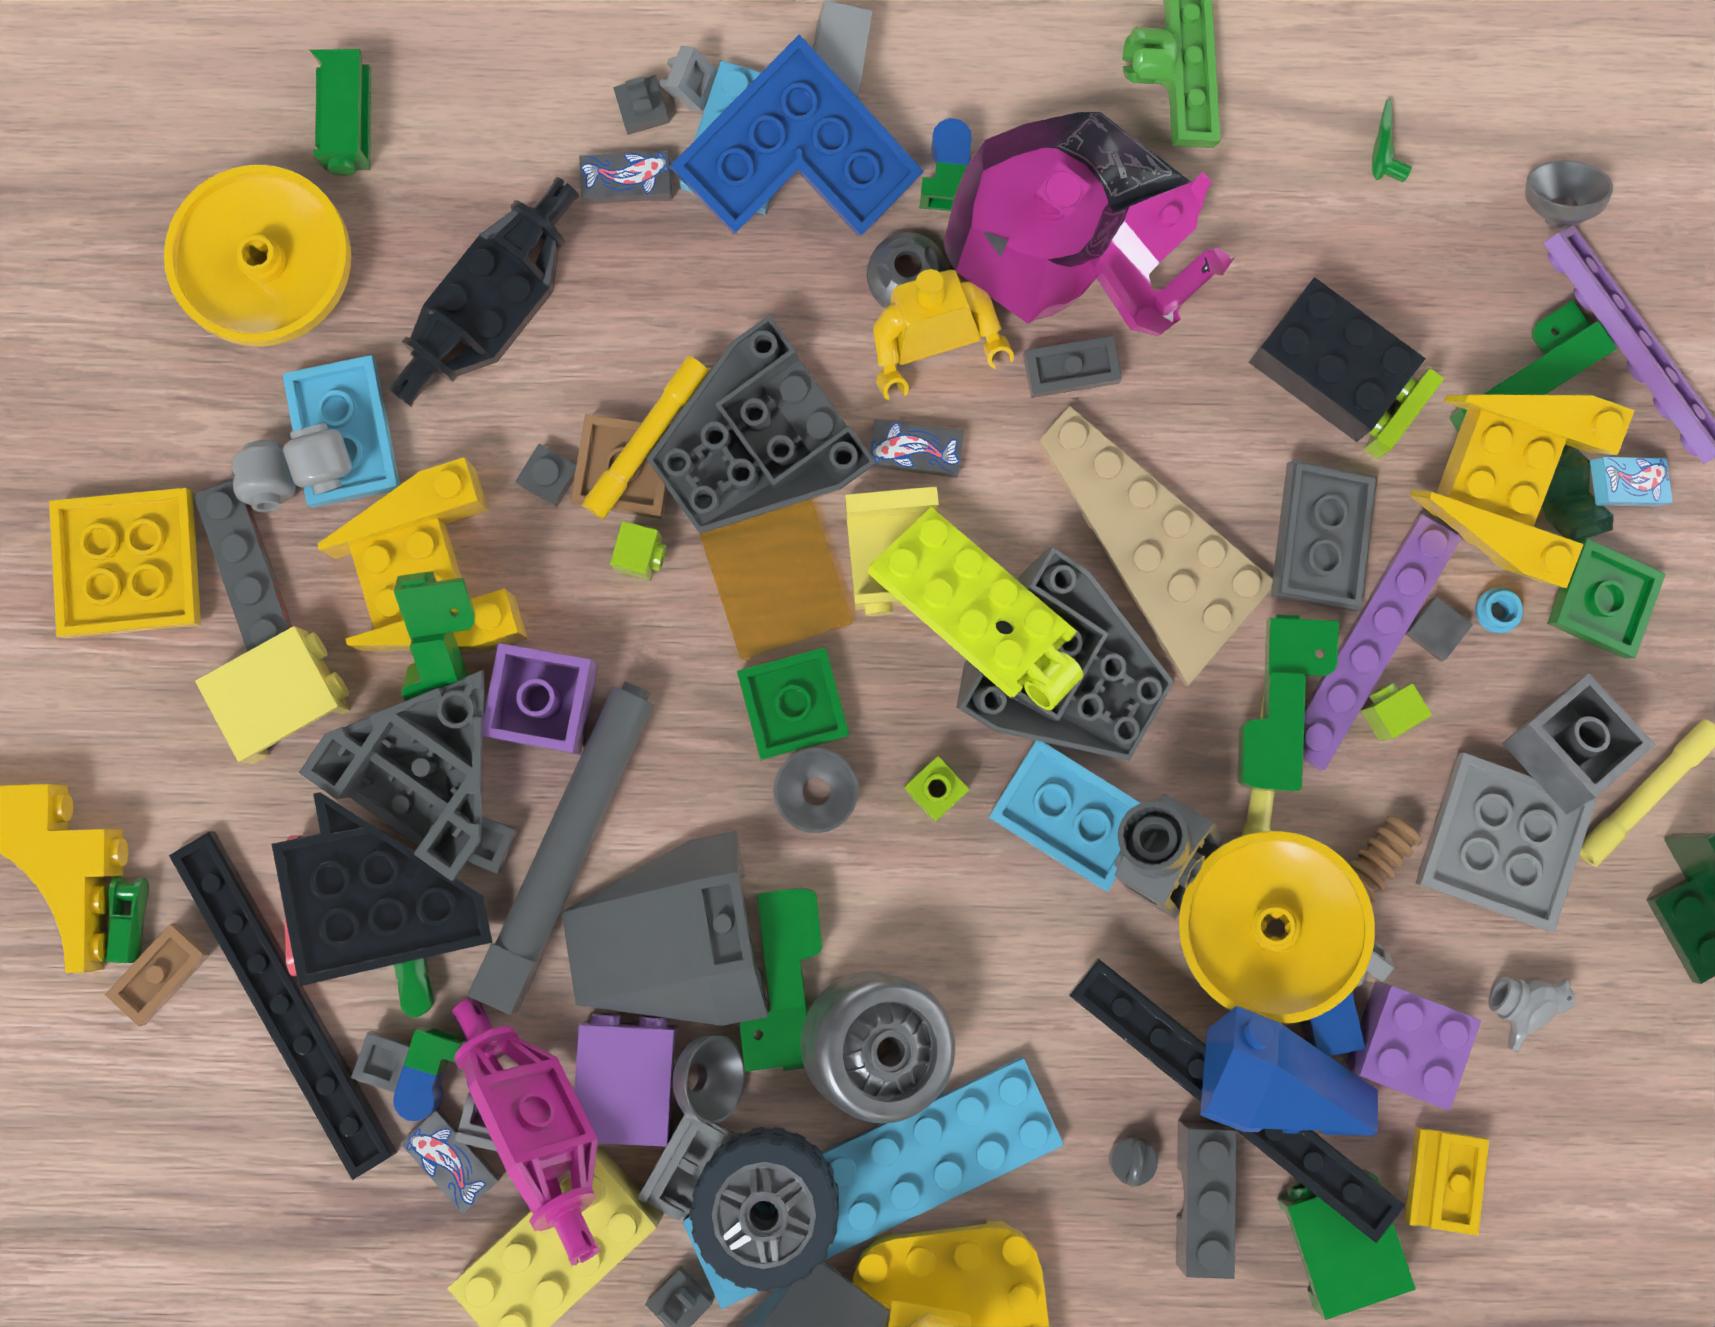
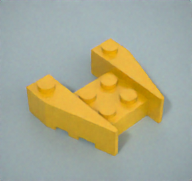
M1446 395L1444 402L1466 409L1465 417L1437 492L1411 489L1409 496L1431 514L1439 517L1457 531L1458 535L1470 545L1476 546L1490 557L1489 560L1499 568L1544 584L1567 588L1583 544L1534 527L1565 445L1590 454L1618 455L1635 410L1593 395Z
M465 457L419 471L317 544L319 551L333 559L352 555L374 630L345 638L348 646L360 651H411V639L394 594L397 577L433 571L436 581L462 578L446 524L489 511L476 468ZM505 588L471 598L476 614L474 625L468 630L454 632L460 651L488 652L497 649L498 643L510 645L528 639L516 598ZM451 609L453 612H459L457 609Z

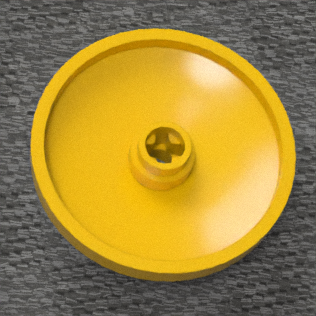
M246 165L225 170L208 178L184 199L175 212L166 234L164 267L167 281L176 301L188 316L206 331L218 338L238 345L272 346L286 343L308 333L318 326L335 308L349 278L351 245L347 228L340 213L329 198L310 180L293 171L277 166Z
M1265 831L1234 839L1218 848L1204 860L1202 868L1193 883L1184 892L1179 915V933L1183 953L1190 970L1202 988L1213 999L1230 1011L1238 1006L1281 1024H1289L1318 1017L1333 1009L1351 994L1365 974L1371 960L1375 940V920L1370 898L1362 881L1353 868L1339 854L1321 842L1307 836L1283 831ZM1279 920L1285 925V933L1281 937L1268 934L1267 925L1271 921Z

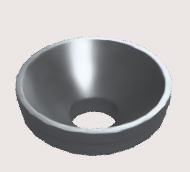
M1569 160L1551 161L1531 170L1527 176L1525 197L1533 210L1545 219V223L1560 228L1566 225L1578 226L1582 222L1596 217L1606 209L1613 193V183L1605 172L1592 165Z
M906 232L894 234L883 240L870 257L867 265L869 290L873 298L886 309L890 305L892 290L896 286L916 280L917 276L924 270L932 269L940 273L947 271L945 257L940 248L923 235ZM910 254L917 257L922 266L921 271L916 276L910 278L899 275L894 264L900 256Z
M811 748L792 755L783 763L774 781L773 794L777 809L787 823L807 833H823L839 827L852 814L858 800V783L852 767L844 758L826 749ZM812 778H821L830 786L831 793L829 799L819 806L806 802L802 794L805 783Z
M708 1035L695 1038L682 1051L673 1067V1090L677 1103L686 1116L702 1123L716 1124L728 1118L740 1102L745 1086L744 1060L738 1046L725 1036ZM695 1063L699 1073L698 1082L690 1090L687 1085L688 1072L691 1065Z

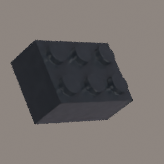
M1314 277L1248 363L1355 442H1358L1373 430L1426 358Z

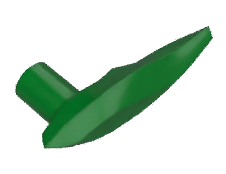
M1386 100L1373 148L1372 171L1376 180H1380L1384 175H1387L1400 182H1404L1408 178L1412 166L1393 158L1392 101Z

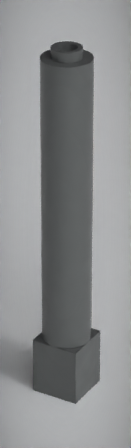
M628 682L624 683L622 689L612 686L496 942L491 943L467 996L508 1015H512L520 1010L542 961L540 959L541 954L655 706L647 701L650 692Z

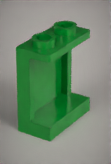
M1362 1169L1366 1174H1368L1371 1178H1373L1376 1182L1380 1184L1377 1176L1370 1173L1366 1169ZM1300 1182L1288 1187V1194L1277 1198L1280 1208L1287 1215L1311 1286L1307 1291L1312 1306L1325 1320L1416 1290L1393 1222L1380 1240L1375 1243Z

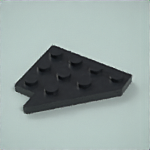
M321 792L313 794L321 834L271 844L298 986L492 943L483 895L457 879L454 881L449 880L415 856L412 850Z

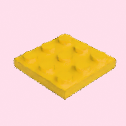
M176 488L49 501L57 637L65 639L201 625L192 490Z

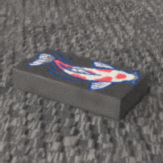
M669 151L579 155L581 199L583 204L672 199Z
M874 419L870 454L877 464L873 467L958 478L964 430Z
M439 1108L400 1144L457 1209L464 1214L501 1177L473 1146L454 1142L458 1129Z

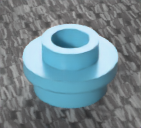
M1498 587L1484 592L1479 597L1475 606V614L1480 625L1487 631L1505 633L1513 630L1520 623L1523 616V606L1521 600L1513 591ZM1494 603L1499 604L1503 608L1504 614L1501 619L1495 618L1491 612V607Z

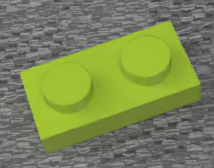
M1431 368L1426 370L1417 379L1412 376L1396 399L1399 402L1389 414L1386 411L1373 430L1369 432L1373 437L1364 450L1376 459H1380L1391 451L1445 378Z

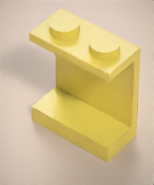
M937 486L845 495L855 610L865 609V616H881L893 613L892 607L905 606L868 574L869 565L930 507L937 511L939 505Z
M293 626L195 680L238 762L255 764L270 755L266 748L331 712L343 715L350 711L344 699L349 696L348 689L336 672L330 673L323 658L328 656L326 648L316 633L312 632L309 634L308 631Z

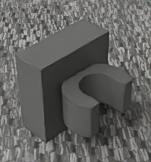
M656 75L646 78L641 76L627 80L625 84L613 87L627 135L670 123Z
M680 1266L647 1299L645 1305L666 1327H691L712 1305L713 1299Z

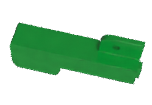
M1572 300L1533 326L1531 332L1532 339L1543 356L1482 395H1546L1615 351L1617 347L1603 325L1597 321L1590 326ZM1552 328L1557 330V335L1552 334ZM1460 408L1450 416V420L1458 432L1467 411L1463 408Z
M433 571L398 576L394 594L411 639L410 650L415 662L407 667L401 689L404 701H407L468 676L454 632L470 629L474 625L476 614L464 578L436 581ZM451 609H457L459 612H453Z
M1276 614L1275 618L1270 617L1266 621L1263 718L1251 720L1239 728L1237 782L1241 786L1251 790L1296 792L1302 789L1305 676H1327L1335 671L1338 664L1339 621L1300 619V615ZM1316 650L1323 652L1322 658H1318L1315 655Z
M807 888L762 892L758 894L757 902L771 1010H768L769 1017L740 1023L745 1072L783 1067V1071L802 1069L805 1067L801 1054V1035L808 1012L801 960L817 955L823 948L817 894L815 891ZM755 1031H762L763 1037L756 1039L754 1036Z

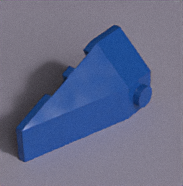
M1236 1006L1207 1029L1201 1116L1243 1132H1259L1262 1129H1282L1283 1133L1297 1134L1301 1130L1322 1131L1325 1135L1373 1136L1378 1133V1090L1281 1023Z

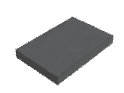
M1296 460L1287 463L1271 597L1353 612L1362 610L1377 477Z

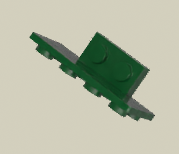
M1673 833L1665 837L1664 841L1686 879L1646 901L1692 983L1702 984L1715 977V834Z

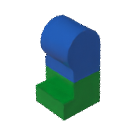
M955 118L945 119L934 128L931 155L936 163L935 178L922 177L920 209L950 212L952 210L956 191L970 161L971 131L962 120Z
M429 1026L415 1029L394 1093L393 1104L400 1117L407 1121H418L426 1118L439 1108L443 1100L441 1082L448 1061L455 1062L454 1056L459 1048L467 1042L466 1038Z

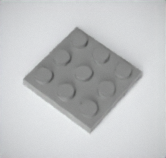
M1459 753L1415 884L1544 931L1554 932L1597 800L1593 799L1566 815L1533 777L1467 753Z

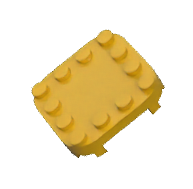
M986 1220V1224L893 1235V1231L877 1236L876 1240L861 1252L855 1266H853L852 1283L889 1310H891V1302L894 1300L968 1313L972 1315L971 1327H1049L1043 1271L1033 1244L1030 1243L1021 1231L1005 1224L1004 1221Z

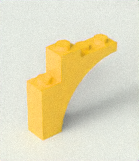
M1 785L0 854L19 867L37 886L47 901L61 936L65 973H85L103 970L107 945V934L104 933V914L109 908V891L104 886V876H123V866L126 865L129 855L127 841L123 838V829L68 830V821L71 820L73 815V800L68 794V785Z

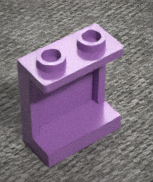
M592 1014V1021H585L579 1025L574 1092L594 1130L598 1143L667 1147L672 1138L673 1120H670L674 1048L678 1026L667 1025V1018L657 1016H639V1023L620 1022L621 1015Z

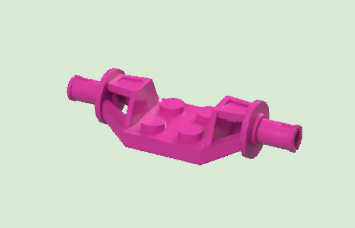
M470 998L465 999L452 1010L467 1039V1042L456 1052L454 1060L458 1068L464 1069L468 1089L509 1177L533 1213L529 1220L533 1230L544 1231L555 1227L569 1257L570 1264L572 1266L577 1265L579 1260L583 1263L600 1251L598 1243L595 1242L582 1215V1212L596 1198L592 1189L598 1144L594 1130L558 1057L520 1039L514 1027L502 1026L493 1028L482 1006L483 1003L472 999V1001ZM506 1054L520 1066L504 1070L497 1059ZM570 1170L572 1190L562 1194L558 1178Z

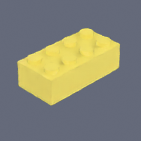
M601 1145L597 1148L592 1184L596 1198L582 1212L595 1242L598 1243L600 1251L583 1263L579 1260L577 1265L572 1266L555 1227L544 1231H534L529 1222L533 1215L530 1210L465 1269L447 1288L480 1327H550L657 1228L663 1217L662 1214L655 1207L637 1199L641 1190ZM571 1173L559 1183L562 1194L572 1190Z

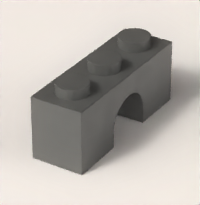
M1178 1120L1177 1168L1180 1170L1183 1179L1184 1205L1182 1216H1176V1265L1186 1277L1235 1279L1236 1130L1215 1121Z

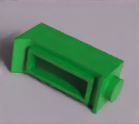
M309 49L320 67H316L315 146L317 149H313L314 156L326 171L336 175L348 176L355 174L356 170H370V65L362 64V52L360 49Z

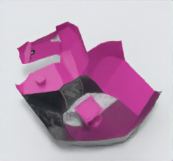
M1077 112L1031 122L984 140L964 171L955 194L944 237L945 251L955 271L986 291L990 297L1027 324L1034 320L1051 317L1067 308L1082 296L1097 278L1129 329L1154 336L1161 335L1181 320L1178 314L1181 305L1214 274L1223 276L1234 258L1231 259L1227 253L1218 247L1214 250H1205L1163 290H1152L1148 274L1197 228L1198 215L1202 210L1206 192L1212 182L1204 171L1193 181L1188 180L1101 112ZM984 231L1008 240L1001 257L985 236Z

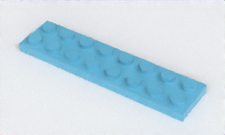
M1022 1056L939 1095L930 1106L909 1119L895 1123L878 1124L822 1151L823 1157L830 1163L834 1171L835 1183H838L839 1217L836 1236L824 1260L1064 1146ZM769 1201L755 1203L757 1209L763 1213H771L777 1210L775 1205ZM690 1214L686 1218L683 1217V1225L721 1309L759 1292L757 1289L747 1287L744 1289L735 1286V1283L726 1278L724 1280L717 1275L713 1267L709 1263L706 1264L700 1255L701 1251L697 1243H694L691 1233L693 1227Z

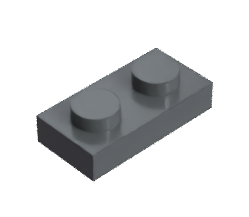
M1114 335L1028 349L1023 354L1031 398L1119 384L1122 380Z

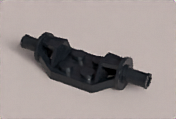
M556 177L552 185L534 207L515 200L511 204L512 211L479 234L423 304L411 337L405 336L402 340V343L411 351L410 355L413 358L387 388L400 400L402 399L404 403L412 407L413 402L435 375L437 377L442 375L447 380L454 382L459 375L497 363L551 296L554 288L559 248L565 243L564 238L557 231L555 225L572 203L579 198V194L568 183L565 186L563 185V179ZM541 237L545 242L536 263H534L529 258V255ZM460 341L469 347L446 364L440 361Z

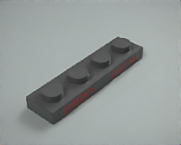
M233 480L195 493L193 496L248 652L293 626L251 506L236 498L233 490Z

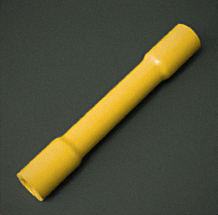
M687 356L665 386L662 396L611 467L603 472L581 503L584 508L602 520L606 518L626 490L631 477L676 414L688 403L709 374V370L702 363L691 356Z

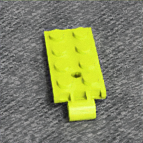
M930 507L869 565L868 574L1010 698L1016 697L1024 685L1026 693L1033 702L1045 710H1052L1083 678V671L1079 664L1066 653L1057 651L1066 641H1070L1077 631L934 508ZM1000 621L1010 623L1013 632L1010 634L1000 633L996 628V623Z

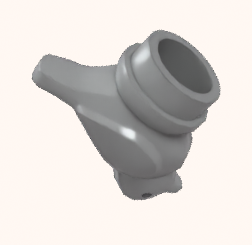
M1504 976L1495 983L1489 996L1490 1010L1496 1012L1500 1018L1510 1020L1511 1031L1508 1047L1515 1052L1520 1050L1527 1035L1550 1022L1556 1014L1570 1010L1575 1004V996L1570 988V980L1567 978L1550 984L1542 980H1532L1526 983L1519 978L1512 979Z

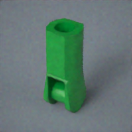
M114 877L111 880L109 886V923L105 962L134 963L141 956L144 916L149 895V882L146 878H138L136 882H125L123 877ZM124 900L132 901L131 914H123Z
M427 958L394 965L396 979H398L397 984L402 1011L409 1017H419L427 1013L432 1008L434 999L430 978L427 974L429 972Z

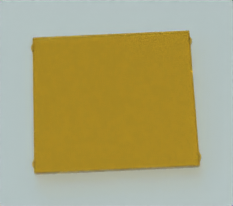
M812 499L700 534L741 661L750 660L754 656L839 628H847L853 624Z

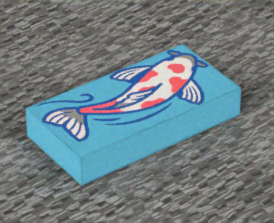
M1601 457L1590 460L1596 506H1662L1673 503L1667 458Z

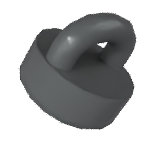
M1126 1136L1119 1139L1112 1146L1109 1153V1165L1114 1175L1121 1182L1129 1186H1140L1149 1182L1154 1177L1158 1168V1157L1154 1148L1145 1139L1138 1136Z

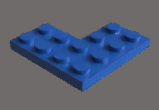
M800 34L669 166L733 234L797 171L857 236H862L924 172Z

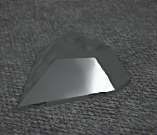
M484 670L372 714L368 718L325 733L299 771L302 776L336 800L350 797L419 847L414 852V855L451 881L457 878L481 842Z

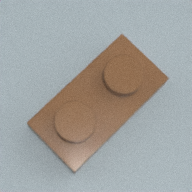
M169 924L108 990L105 996L137 1026L146 1025L205 961L210 953L179 924Z

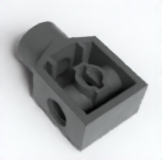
M1164 794L1158 802H1144L1131 808L1121 820L1118 829V843L1121 851L1114 863V866L1117 867L1114 876L1129 892L1176 919L1180 913L1186 888L1193 883L1202 868L1204 860L1220 848L1224 840L1215 822Z

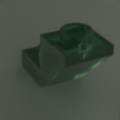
M1565 445L1542 504L1547 521L1564 538L1576 542L1612 531L1614 515L1605 506H1596L1595 497L1589 492L1590 460L1578 449Z

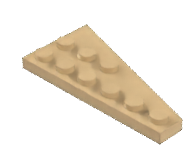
M1069 406L1040 438L1038 444L1064 487L1070 491L1082 511L1084 520L1089 528L1093 529L1104 548V553L1137 608L1143 612L1157 635V641L1163 651H1166L1178 670L1177 674L1186 687L1190 685L1271 591L1273 579Z

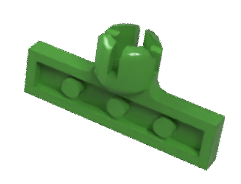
M1164 0L1165 28L1135 27L1126 38L1122 60L1133 63L1132 66H1123L1124 76L1132 83L1160 84L1167 89L1170 105L1172 146L1214 148L1221 140L1212 0Z

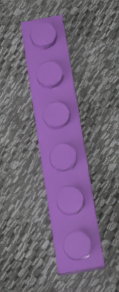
M1572 225L1544 242V245L1549 250L1548 259L1552 266L1558 272L1567 275L1575 286L1574 294L1578 302L1585 309L1592 310L1614 341L1615 346H1618L1628 359L1627 367L1631 375L1638 382H1644L1654 395L1653 402L1658 412L1665 419H1671L1681 432L1680 440L1684 448L1692 456H1698L1703 464L1714 459L1715 418L1576 227Z
M1424 514L1418 516L1341 644L1338 650V664L1335 671L1330 675L1322 676L1305 705L1303 760L1320 771L1325 770L1462 538Z

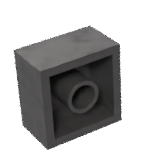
M1590 673L1560 693L1502 742L1507 750L1566 815L1596 798L1656 745Z

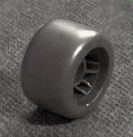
M864 971L838 979L816 998L804 1021L801 1035V1054L809 1079L817 1091L831 1104L863 1121L882 1124L895 1123L919 1114L930 1106L943 1091L954 1064L955 1037L951 1021L944 1007L923 986L893 974L879 971ZM890 1037V1050L879 1061L877 1057L878 1045L883 1039Z

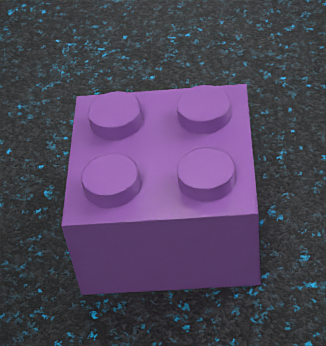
M498 643L483 716V737L581 755L599 665L591 659Z
M1375 981L1360 1022L1365 1049L1350 1052L1345 1068L1361 1077L1450 1111L1481 1020L1392 985Z

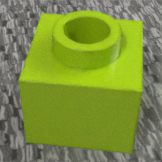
M622 521L610 566L615 572L650 581L653 570L660 572L663 566L667 545L661 544L663 538L658 530Z
M1392 682L1380 688L1369 696L1373 703L1360 710L1380 742L1394 739L1432 716L1431 711L1413 683L1397 688L1395 683Z
M939 756L903 788L933 822H936L970 790ZM940 780L945 784L946 791L942 797L936 798L930 795L928 785L931 781Z

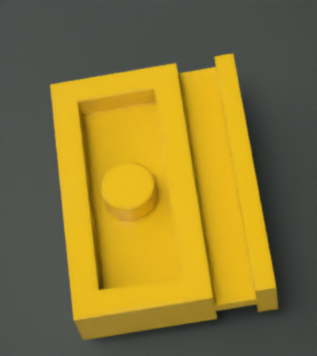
M1415 1126L1404 1221L1413 1226L1420 1225L1430 1227L1431 1229L1479 1236L1489 1139L1481 1136L1431 1130Z

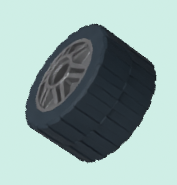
M758 1127L752 1128L749 1132H740L732 1136L726 1144H721L714 1151L710 1161H707L696 1183L692 1195L694 1197L693 1203L690 1207V1220H692L693 1227L691 1233L694 1243H697L701 1251L700 1255L706 1264L709 1263L717 1275L724 1280L726 1278L735 1283V1286L744 1289L746 1287L757 1289V1291L790 1287L792 1283L800 1279L804 1280L812 1274V1270L818 1264L821 1265L827 1256L830 1245L834 1242L839 1217L838 1183H835L834 1171L830 1163L823 1157V1152L815 1144L812 1145L805 1140L806 1137L798 1133L794 1134L778 1127H774V1129ZM769 1201L775 1205L777 1210L771 1213H763L757 1209L755 1203Z

